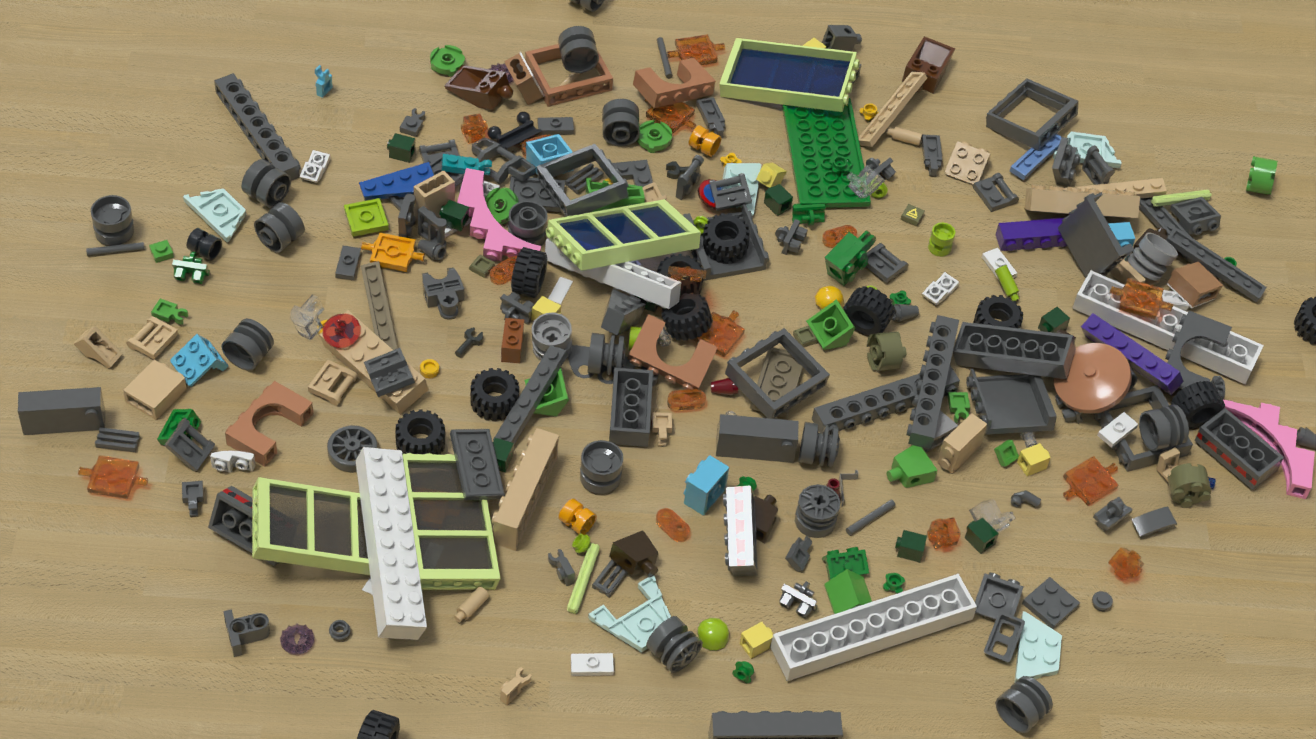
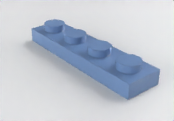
M1056 134L1039 150L1029 149L1010 167V172L1025 180L1058 149L1061 136Z

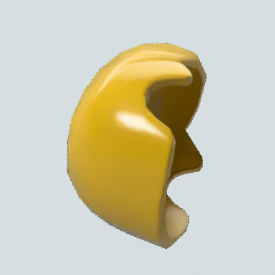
M834 286L822 287L815 295L816 305L821 310L836 299L842 308L844 306L842 292Z

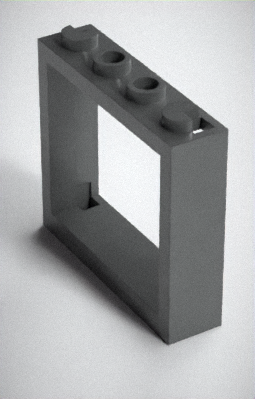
M1026 78L1012 92H1009L1003 100L999 101L995 107L989 110L986 116V127L1039 150L1078 115L1079 101ZM1027 96L1060 110L1036 132L1003 118Z
M596 144L536 166L540 183L566 217L589 213L628 197L627 187L629 185L627 180L621 177L619 170L613 167L611 160L605 157L604 151L599 149ZM596 161L613 184L570 201L553 177Z
M785 328L778 332L774 331L767 339L758 341L751 349H745L738 357H732L727 362L728 365L725 374L770 419L776 418L826 386L830 376ZM780 343L812 378L773 402L741 367Z
M1158 385L1129 392L1114 407L1093 414L1095 416L1094 419L1098 421L1101 429H1103L1113 421L1109 411L1146 401L1149 402L1152 409L1168 407L1169 403ZM1188 437L1187 442L1184 444L1134 455L1126 440L1122 439L1112 447V450H1115L1119 462L1129 472L1158 464L1160 454L1175 447L1180 451L1179 458L1188 456L1193 443Z

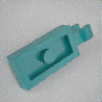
M443 154L441 171L465 174V170L468 168L484 171V175H490V168L486 167H492L491 160L479 162V159L449 154Z

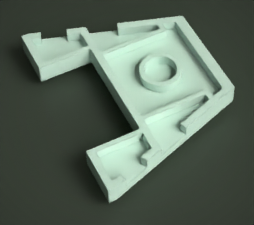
M655 576L648 577L638 583V589L648 601L619 619H615L610 611L602 605L589 613V620L638 651H645L648 649L646 643L652 632L662 622L671 617L662 599V593L656 584Z

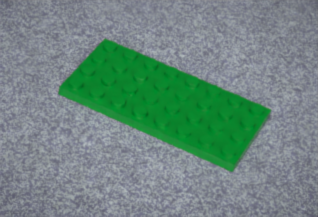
M849 98L848 104L844 105L843 112L782 105L798 204H825L826 208L870 207L871 200L851 98ZM836 156L845 157L849 170L847 172L834 173L830 160Z

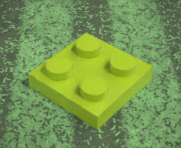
M380 198L344 205V212L352 237L389 230Z

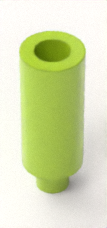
M1004 265L995 270L996 275L1007 297H1011L1012 301L1019 300L1020 298L1017 294L1019 289L1008 266Z

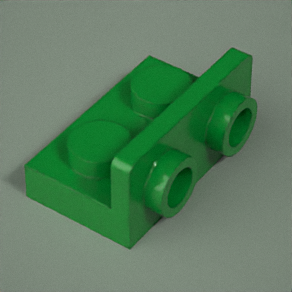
M173 409L157 438L161 445H165L176 430L179 422L184 418L189 420L190 425L198 430L201 420L193 409ZM184 431L183 434H185L190 440H192L193 437H191L186 431Z
M858 547L847 548V552L839 553V550L828 551L827 555L822 557V560L826 562L828 579L831 580L846 569L859 575L869 574L865 549L859 550Z

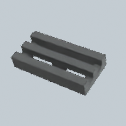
M590 163L565 180V185L576 194H579L586 189V178L591 177L592 182H597L603 177L604 172H599V168H594V164Z
M100 427L95 447L136 452L140 433Z
M612 559L592 584L593 589H599L600 593H606V596L609 598L628 574L623 569L608 589L607 587L622 569L618 565L605 583L601 585L600 583L616 564Z

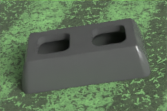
M999 612L985 646V654L1004 662H1010L1025 621L1005 612ZM1005 623L1014 627L1015 630L1011 637L1000 633L1002 624ZM995 642H1000L1007 646L1005 655L993 652L992 649Z

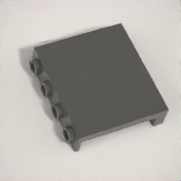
M1102 192L1086 196L1084 198L1085 201L1079 203L1076 209L1069 212L1070 215L1062 219L1063 223L1058 227L1085 277L1088 276L1090 270L1106 276L1134 251L1131 244L1121 247L1099 209L1096 201L1103 195Z
M743 204L742 212L732 213V216L738 215L739 219L743 218L750 230L749 247L747 253L740 260L736 259V262L728 261V263H724V261L717 262V259H711L710 255H707L703 248V234L700 236L699 248L691 250L693 258L700 262L701 268L704 270L703 281L766 269L769 255L767 251H764L763 240L758 236L757 225L753 224L752 213L750 210L748 211L746 204ZM690 213L683 214L694 225V220H692ZM728 235L718 237L719 239L724 241H730L734 239L733 237Z
M970 369V374L966 378V384L971 390L972 401H975L976 413L987 424L986 435L1054 430L1057 416L1041 376L1020 374L976 377L974 369Z

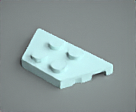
M1072 131L1067 136L1070 145L1077 147L1078 153L1081 155L1080 163H1084L1088 149L1095 145L1109 166L1120 168L1121 160L1116 159L1115 151L1109 145L1106 136ZM1057 151L1054 152L1053 159H1055Z
M727 163L724 167L723 179L736 177L741 173L745 174L752 203L747 204L746 207L753 216L759 184L756 178L762 164ZM738 183V184H733V185H729V186H724V187H721V190L728 189V188H733V187H737V186H741V185H740V183Z
M225 189L200 192V196L189 197V194L183 196L184 202L226 242L230 241L246 216V209Z
M1023 611L1021 619L1025 621L1019 637L1014 683L1022 676L1038 679L1042 676L1056 675L1059 671L1062 635Z

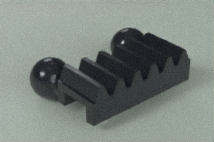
M520 112L517 115V122L521 126L503 135L498 126H491L487 132L488 137L492 140H497V143L501 144L504 149L511 153L512 151L516 153L518 148L521 150L524 145L526 146V142L540 139L542 130H537L533 126L534 122L527 112Z

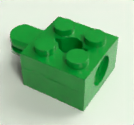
M867 230L859 238L848 232L825 256L827 274L843 286L848 282H852L856 273L860 269L863 270L868 264L867 251L874 245L876 237Z

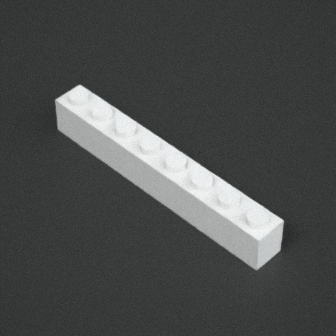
M549 238L546 240L545 252L547 254V261L552 262L554 265H560L569 271H575L584 277L595 279L599 283H605L632 296L640 297L647 302H653L662 308L670 309L679 302L680 281L631 262L581 271ZM578 242L586 251L595 249Z

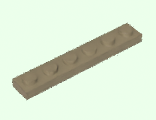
M376 261L361 265L374 333L391 349H398L380 263Z

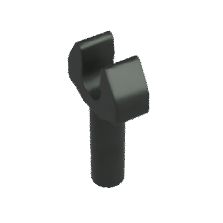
M676 161L666 164V170H670L667 171V177L678 179V176L684 174L689 166L680 167Z
M475 328L467 329L464 332L466 340L455 351V355L461 357L471 345L480 346L483 342V332L479 333L477 337H473Z

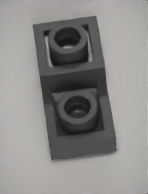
M1168 506L1131 519L1140 539L1156 531L1162 532L1177 525Z

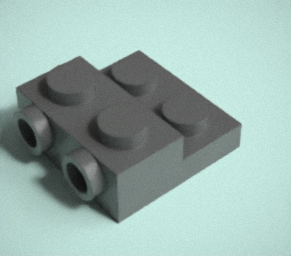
M1061 137L1052 170L1056 184L1070 186L1072 180L1074 181L1075 167L1079 165L1081 155H1079L1077 147H1072L1069 143V138Z
M1203 197L1171 204L1170 210L1180 219L1179 224L1189 235H1199L1202 231L1206 230L1215 231L1220 225L1221 215Z
M984 573L975 600L977 606L975 614L996 621L998 613L1001 611L1014 616L1024 586H1021L1020 582L1013 579H1008V581L1000 579L1001 576L995 573Z

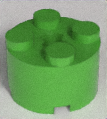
M1253 156L1251 166L1254 168H1250L1248 177L1252 181L1247 182L1246 191L1271 195L1278 161Z

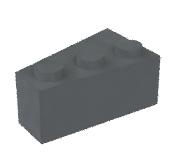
M613 289L605 309L601 328L615 335L629 330L631 326L639 324L646 304L640 302L641 300L635 296H628Z

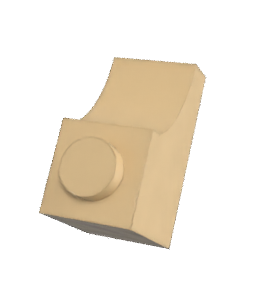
M96 326L86 330L74 343L87 358L90 357L99 361L107 369L122 355Z

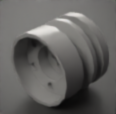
M1146 233L1140 241L1139 247L1135 248L1129 256L1128 261L1143 276L1159 281L1167 270L1166 266L1171 265L1178 253L1162 237L1153 233Z
M545 313L534 320L532 325V345L536 358L541 361L550 345L566 350L568 353L567 358L570 356L572 351L571 323L562 314Z

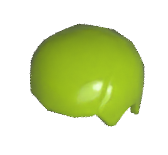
M708 618L699 624L697 634L703 642L702 647L708 650H720L726 646L729 641V630L725 622L719 618Z

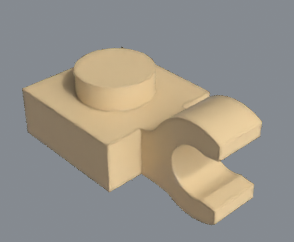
M652 412V432L658 433V446H666L667 433H672V413Z
M522 667L517 669L515 677L510 682L506 681L500 689V701L506 706L521 692L523 686L531 682V674L524 678L520 676L523 674Z

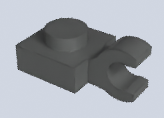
M203 481L182 482L183 503H188L190 517L198 516L197 502H204Z
M808 536L804 540L798 537L785 558L797 572L803 571L810 557L807 550L811 546L812 540Z
M558 549L557 554L559 557L557 558L548 553L549 563L558 567L556 569L558 578L563 580L566 586L574 584L575 572L568 559L564 557L563 551Z

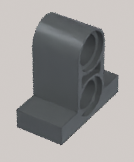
M232 609L223 611L234 657L242 655L241 645L264 640L269 636L270 626L267 615L256 613L234 619Z

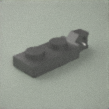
M714 97L697 100L696 105L707 128L710 131H714L721 138H724L725 119Z
M922 134L921 141L925 167H929V176H937L938 167L941 168L942 163L940 135Z

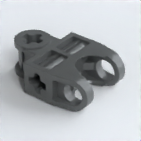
M447 268V276L443 279H435L428 272L422 273L423 295L428 308L437 306L441 317L444 319H454L457 317L458 302L465 300L464 286L455 268Z

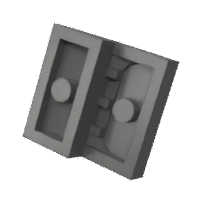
M401 348L364 362L378 397L415 383Z

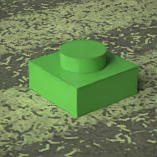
M168 240L149 245L156 263L174 258Z
M1007 440L994 449L1001 466L1006 467L1019 457L1013 440Z

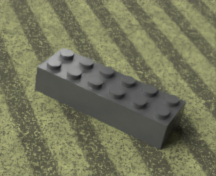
M962 322L953 348V356L956 365L1067 379L1076 347L1073 335Z
M831 710L824 712L761 711L759 713H749L747 711L727 713L719 711L712 713L708 731V739H842L843 737L841 712Z

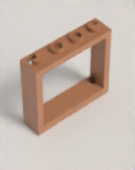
M559 44L525 52V60L545 95L543 99L547 107L612 91L613 77L599 52V61L595 67L600 76L550 88L538 63L561 58Z

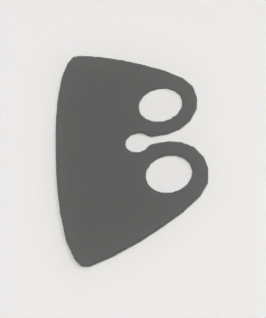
M572 345V351L568 360L572 371L577 377L590 378L594 375L593 373L582 375L578 371L580 366H588L590 347ZM625 356L623 368L634 369L635 365L631 364L630 360L627 359L628 357ZM603 366L601 373L597 374L598 379L602 383L613 384V379H603L602 374L607 371V366ZM612 367V368H611V372H612L613 374H614V368H616V367Z

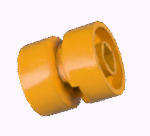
M698 125L693 130L688 144L697 150L701 149L702 153L712 157L717 152L722 138L714 132L709 133L708 129Z
M573 498L563 506L558 519L567 526H571L572 530L576 533L585 535L593 527L597 515L588 508L584 509L583 504Z

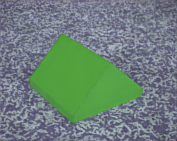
M837 299L806 321L824 350L847 346L855 330L854 325Z
M561 368L534 413L557 417L569 401Z
M848 569L824 585L834 614L872 602L864 577Z

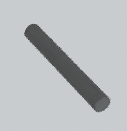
M662 37L657 38V44L665 76L669 79L673 75L664 40Z
M144 242L86 248L87 256L145 250Z
M889 500L846 528L847 534L852 535L895 507V502Z

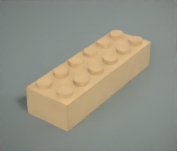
M1032 184L1031 188L1026 187L1025 209L1030 211L1069 213L1076 209L1079 203L1085 201L1084 198L1089 194L1094 193L1096 195L1101 192L1093 188H1085V191H1081V188L1067 187V190H1063V187L1049 186V189H1045L1046 186ZM1103 189V195L1096 201L1103 216L1138 218L1140 196H1136L1135 192L1120 190V194H1117V191Z
M347 310L341 315V323L348 325L352 322V318L358 322L359 326L353 330V333L358 336L357 340L350 345V340L344 338L339 342L340 347H335L326 341L324 331L319 334L325 348L346 367L356 372L358 377L376 393L364 362L393 351V349ZM330 327L326 331L329 337H334L338 333L335 327ZM408 363L407 365L415 383L380 396L400 415L429 390L425 378Z
M536 428L534 435L529 436L528 448L522 451L521 463L516 465L513 472L514 478L512 481L509 480L506 487V496L501 497L499 502L500 509L498 512H494L492 517L494 544L514 551L517 550L558 458L559 435Z

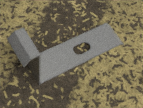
M855 470L854 474H840L839 476L842 499L841 507L844 503L842 480L858 479L859 473L857 470Z

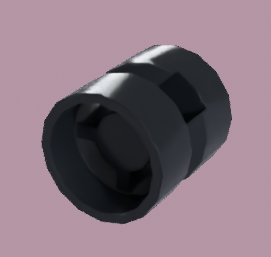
M196 228L190 233L186 247L192 252L200 253L202 257L208 260H214L220 253L222 240L212 234L209 235L208 232L200 228Z

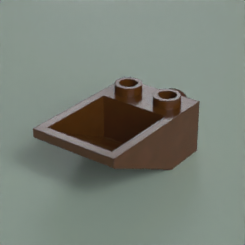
M924 36L905 67L902 82L911 72L925 73L927 79L917 92L925 90L934 94L954 54L955 48Z
M462 65L444 86L448 91L476 107L493 110L502 99H510L513 96V89L509 85L506 72Z

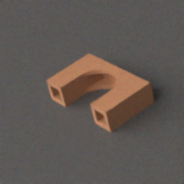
M695 58L679 61L677 76L684 82L683 84L666 82L649 67L635 70L633 85L653 108L711 96L713 95L716 81Z
M648 314L627 359L637 367L643 366L648 370H653L654 375L660 374L664 376L665 380L670 383L683 385L682 388L689 392H697L718 347L700 339L691 359L686 364L670 366L659 358L656 351L657 340L666 322Z
M274 381L263 390L258 399L252 401L250 407L245 412L239 415L238 420L227 428L225 432L226 444L237 451L254 454L255 461L265 467L277 454L276 442L258 432L254 428L256 423L266 416L279 415L302 427L313 415V402Z

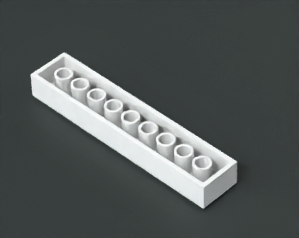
M1090 270L1081 286L1073 305V309L1089 316L1094 313L1110 325L1166 350H1169V348L1173 350L1175 342H1172L1176 331L1180 332L1183 326L1179 324L1182 315H1187L1188 313ZM1230 331L1224 347L1205 339H1192L1184 344L1180 356L1246 384L1264 345Z
M363 447L355 461L378 638L418 640L427 628L402 451Z
M959 574L775 633L773 634L770 648L786 680L790 681L973 620L977 606Z

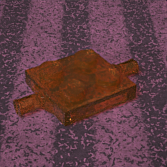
M708 34L675 39L677 50L668 51L667 55L668 58L679 57L681 60L695 58L700 65L714 64L718 60L715 51L725 50V44H713Z
M683 102L658 108L651 106L646 111L647 118L655 120V123L660 124V122L667 124L671 128L672 133L684 125L691 130L696 127V123L689 120L694 115L695 109Z
M688 266L684 268L668 267V275H671V278L674 280H682L683 277H689L692 282H701L702 279L706 278L707 270L691 269Z
M1127 278L1123 289L1111 286L1109 292L1120 296L1121 302L1118 310L1155 320L1160 308L1170 312L1173 308V304L1163 301L1162 293L1164 289Z
M735 310L728 317L712 312L713 323H711V328L706 333H703L702 336L696 337L693 340L699 343L701 339L718 347L715 353L725 357L745 331L743 327L734 322L739 316V313L737 311L735 313Z
M99 455L92 469L79 467L78 475L90 477L87 486L88 493L128 499L131 489L135 484L143 486L148 484V478L137 477L139 462Z
M1095 456L1089 458L1064 474L1063 478L1069 483L1071 489L1063 492V496L1068 500L1076 495L1089 506L1117 489L1119 485L1110 475L1118 470L1117 465L1112 463L1105 468Z

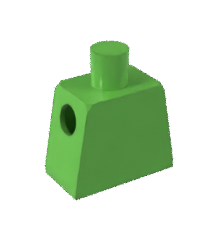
M912 445L894 457L892 469L887 471L886 474L890 482L899 479L904 487L909 488L934 482L938 470L922 447Z

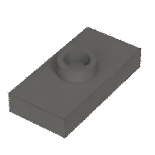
M573 117L537 119L538 130H542V135L574 134Z
M342 246L335 278L354 280L361 248Z

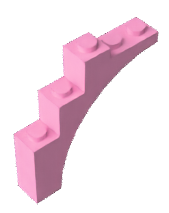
M466 168L457 203L469 207V217H472L470 236L477 239H486L483 256L492 261H502L503 255L517 258L523 247L541 251V246L515 237L494 219L483 195L484 171Z
M1223 400L1225 403L1224 408L1284 457L1280 465L1286 480V495L1306 499L1312 488L1315 452L1296 447L1297 429L1278 425L1280 407L1261 403L1259 408L1251 405Z

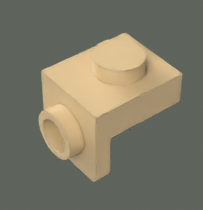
M655 182L643 187L645 203L667 199L666 195H661Z
M1176 447L1162 452L1159 456L1157 471L1167 482V477L1171 475V470L1178 466L1180 451Z

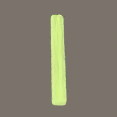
M1206 189L1153 196L1151 203H1153L1154 207L1199 197L1209 200L1212 193Z
M591 543L586 552L567 606V611L576 614L579 610L599 553L600 546L598 544Z

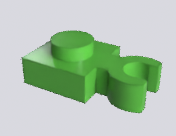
M160 298L151 311V315L168 323L171 319H174L177 324L183 325L184 321L180 316L188 317V311L183 308L178 309L177 304Z
M949 392L947 396L950 412H955L954 422L958 423L959 417L966 419L969 416L970 403L968 392Z

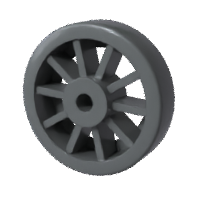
M350 425L339 428L328 440V458L336 468L342 471L357 472L356 461H350V459L356 460L363 447L378 448L376 437L370 430L361 426Z

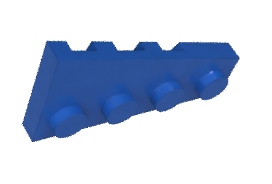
M427 162L359 182L365 201L378 198L388 199L389 196L405 197L406 194H414V186L434 176L430 163Z

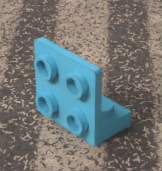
M198 334L170 359L172 365L185 377V381L190 387L211 367L213 369L218 368L221 371L229 367L212 343Z

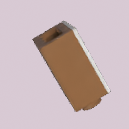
M521 52L504 61L528 105L545 96Z
M1200 262L1174 269L1167 283L1191 308L1215 300L1223 287V284Z

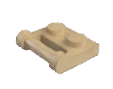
M151 316L147 320V324L133 338H129L126 344L130 349H136L155 359L178 335V329ZM154 328V330L141 343L140 341Z
M327 360L309 384L308 392L329 400L331 404L337 406L351 383L357 380L358 374L353 370ZM341 376L346 377L335 393L331 392Z

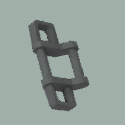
M482 138L472 144V152L478 155L477 159H479V162L489 160L498 154L509 159L498 172L490 168V175L488 176L494 178L498 184H502L508 177V174L521 181L535 174L536 167L523 157L516 156L504 149L497 142L488 138ZM482 146H488V147H487L486 149H484V150H482V149L480 148V147H482ZM523 166L527 170L525 172H520L517 169Z

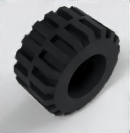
M720 213V216L714 215L713 219H709L704 226L703 248L705 253L710 255L711 259H717V262L724 261V263H728V261H732L733 263L736 262V259L740 260L747 253L749 247L750 230L748 224H745L743 218L739 219L738 215L732 216V213H728V215ZM728 235L733 237L734 239L730 241H724L719 239L718 237Z
M526 247L520 250L512 273V292L536 298L542 288L546 274V252Z
M673 254L670 258L666 257L664 261L660 262L657 273L680 281V295L685 293H695V295L701 293L704 270L701 268L700 262H697V259H691L689 255L682 256V254H678V256H675Z
M866 286L854 290L843 308L854 325L855 331H859L863 335L867 334L868 336L875 333H883L895 314L894 305L891 304L892 301L887 298L886 294L881 293L878 289L875 290L873 287L867 288Z
M685 293L680 295L679 302L670 309L662 308L661 315L663 321L666 322L667 333L671 338H675L678 341L693 340L696 337L702 336L703 333H706L711 328V323H713L707 300L700 294Z
M991 295V298L986 297L979 303L973 323L1020 329L1023 321L1022 308L1017 306L1015 300L1011 301L1009 297L1004 298L1003 295H999V297Z
M1316 296L1314 299L1310 297L1302 303L1294 320V328L1298 331L1297 334L1302 336L1303 340L1309 341L1310 344H1316Z
M489 368V371L483 370L481 374L477 373L475 379H472L470 386V404L473 411L477 412L479 417L484 416L486 420H489V418L492 421H497L499 418L504 420L519 397V382L515 379V376L513 374L509 375L507 370L501 371V368H497V370ZM492 392H497V393H500V394H502V395H500V396H490V395H488V394H489V393H492Z
M1200 381L1183 388L1171 401V405H1178L1183 410L1188 427L1191 429L1201 427L1225 407V403L1215 384L1208 381Z
M418 409L417 412L412 410L410 414L405 413L403 418H399L398 424L395 427L396 449L401 450L402 454L430 453L441 455L445 445V424H443V420L438 418L436 413L431 414L429 410L424 412L423 409ZM416 434L428 435V437L422 439L414 438L412 436Z
M371 710L361 725L357 739H398L400 730L399 718Z

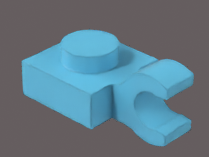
M319 65L315 69V74L318 77L315 86L317 96L323 98L333 88L332 75L329 69L323 72Z

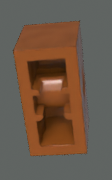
M505 318L501 362L520 364L524 336V319Z

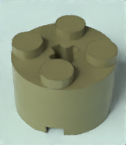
M899 332L875 333L868 337L867 347H870V353H867V359L872 370L886 371L901 368L903 358L906 357L907 352L906 348L902 347Z
M1191 463L1182 464L1173 468L1171 475L1167 477L1172 500L1181 504L1183 508H1189L1193 504L1208 501L1211 498L1207 470L1203 465L1197 464L1198 467L1192 466Z

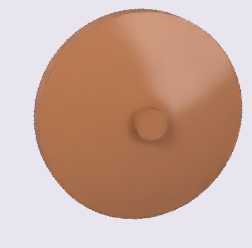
M1089 343L1076 347L1067 379L1054 378V386L1058 397L1068 408L1080 413H1100L1114 407L1126 396L1131 385L1132 374L1126 357L1118 349L1107 344Z

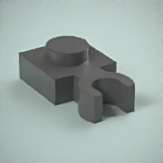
M414 108L412 110V117L406 116L400 125V132L416 137L423 126L425 111L418 115L417 109Z

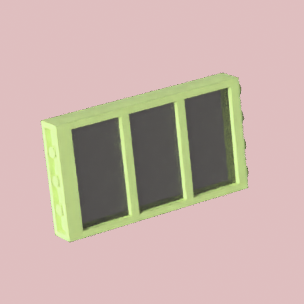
M430 453L402 454L421 589L476 590L478 587H482L485 590H495L500 581V573L487 500H464L454 455H433Z
M258 477L252 488V558L370 575L360 493Z

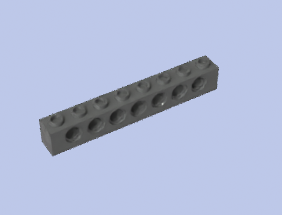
M232 73L214 80L216 94L261 159L266 160L274 165L275 168L290 175L291 181L300 178L299 170L301 166L299 161L293 158L290 148H286L282 137L276 134L274 126L269 124L267 116L260 111L258 103L252 100L250 92L245 90L241 79H237L235 74Z
M937 315L936 321L931 322L929 332L933 334L928 336L926 347H929V351L925 350L923 357L926 365L921 366L919 376H923V379L918 380L916 388L920 392L919 395L915 394L913 402L916 410L912 409L910 420L913 421V424L908 425L906 433L907 436H910L908 444L927 449L932 448L959 320Z
M951 366L949 367L943 397L947 396L949 392H957L960 380ZM919 373L815 407L812 421L818 424L819 433H822L825 425H828V434L831 435L833 426H837L838 431L851 429L856 425L866 424L871 420L884 418L889 414L902 412L910 407H916L913 405L915 394L919 395L920 392L916 388L918 380H922L923 376H919Z

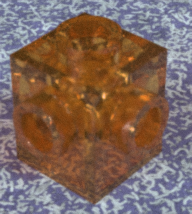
M481 114L464 116L461 131L465 135L468 144L485 138V131L488 130L486 120L482 119Z
M954 517L932 521L927 531L928 540L933 543L935 549L949 548L957 545L961 535Z
M1120 548L1108 562L1115 569V574L1122 579L1136 578L1142 572L1141 567L1144 565L1140 560L1141 556L1134 550L1130 551L1127 548Z

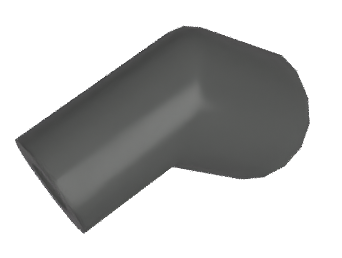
M1025 490L1014 493L1011 496V504L1014 507H1019L1021 503L1028 502L1037 507L1041 499Z

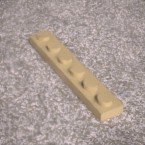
M911 72L858 137L860 146L872 147L925 82L927 79L925 73Z
M1163 178L1077 187L1081 188V191H1085V188L1098 189L1099 192H1102L1103 189L1117 191V194H1120V190L1135 192V195L1140 196V198L1166 195L1167 192Z

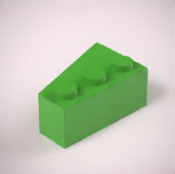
M586 178L585 195L611 184H608L609 181L604 180L602 183L592 182L591 178ZM629 185L627 187L628 197L591 212L645 203L643 187Z

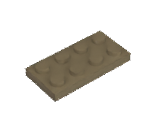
M773 347L767 351L757 385L774 402L797 387L803 366L788 351ZM751 402L750 409L760 411L755 406V404ZM790 409L780 414L779 417L788 418Z

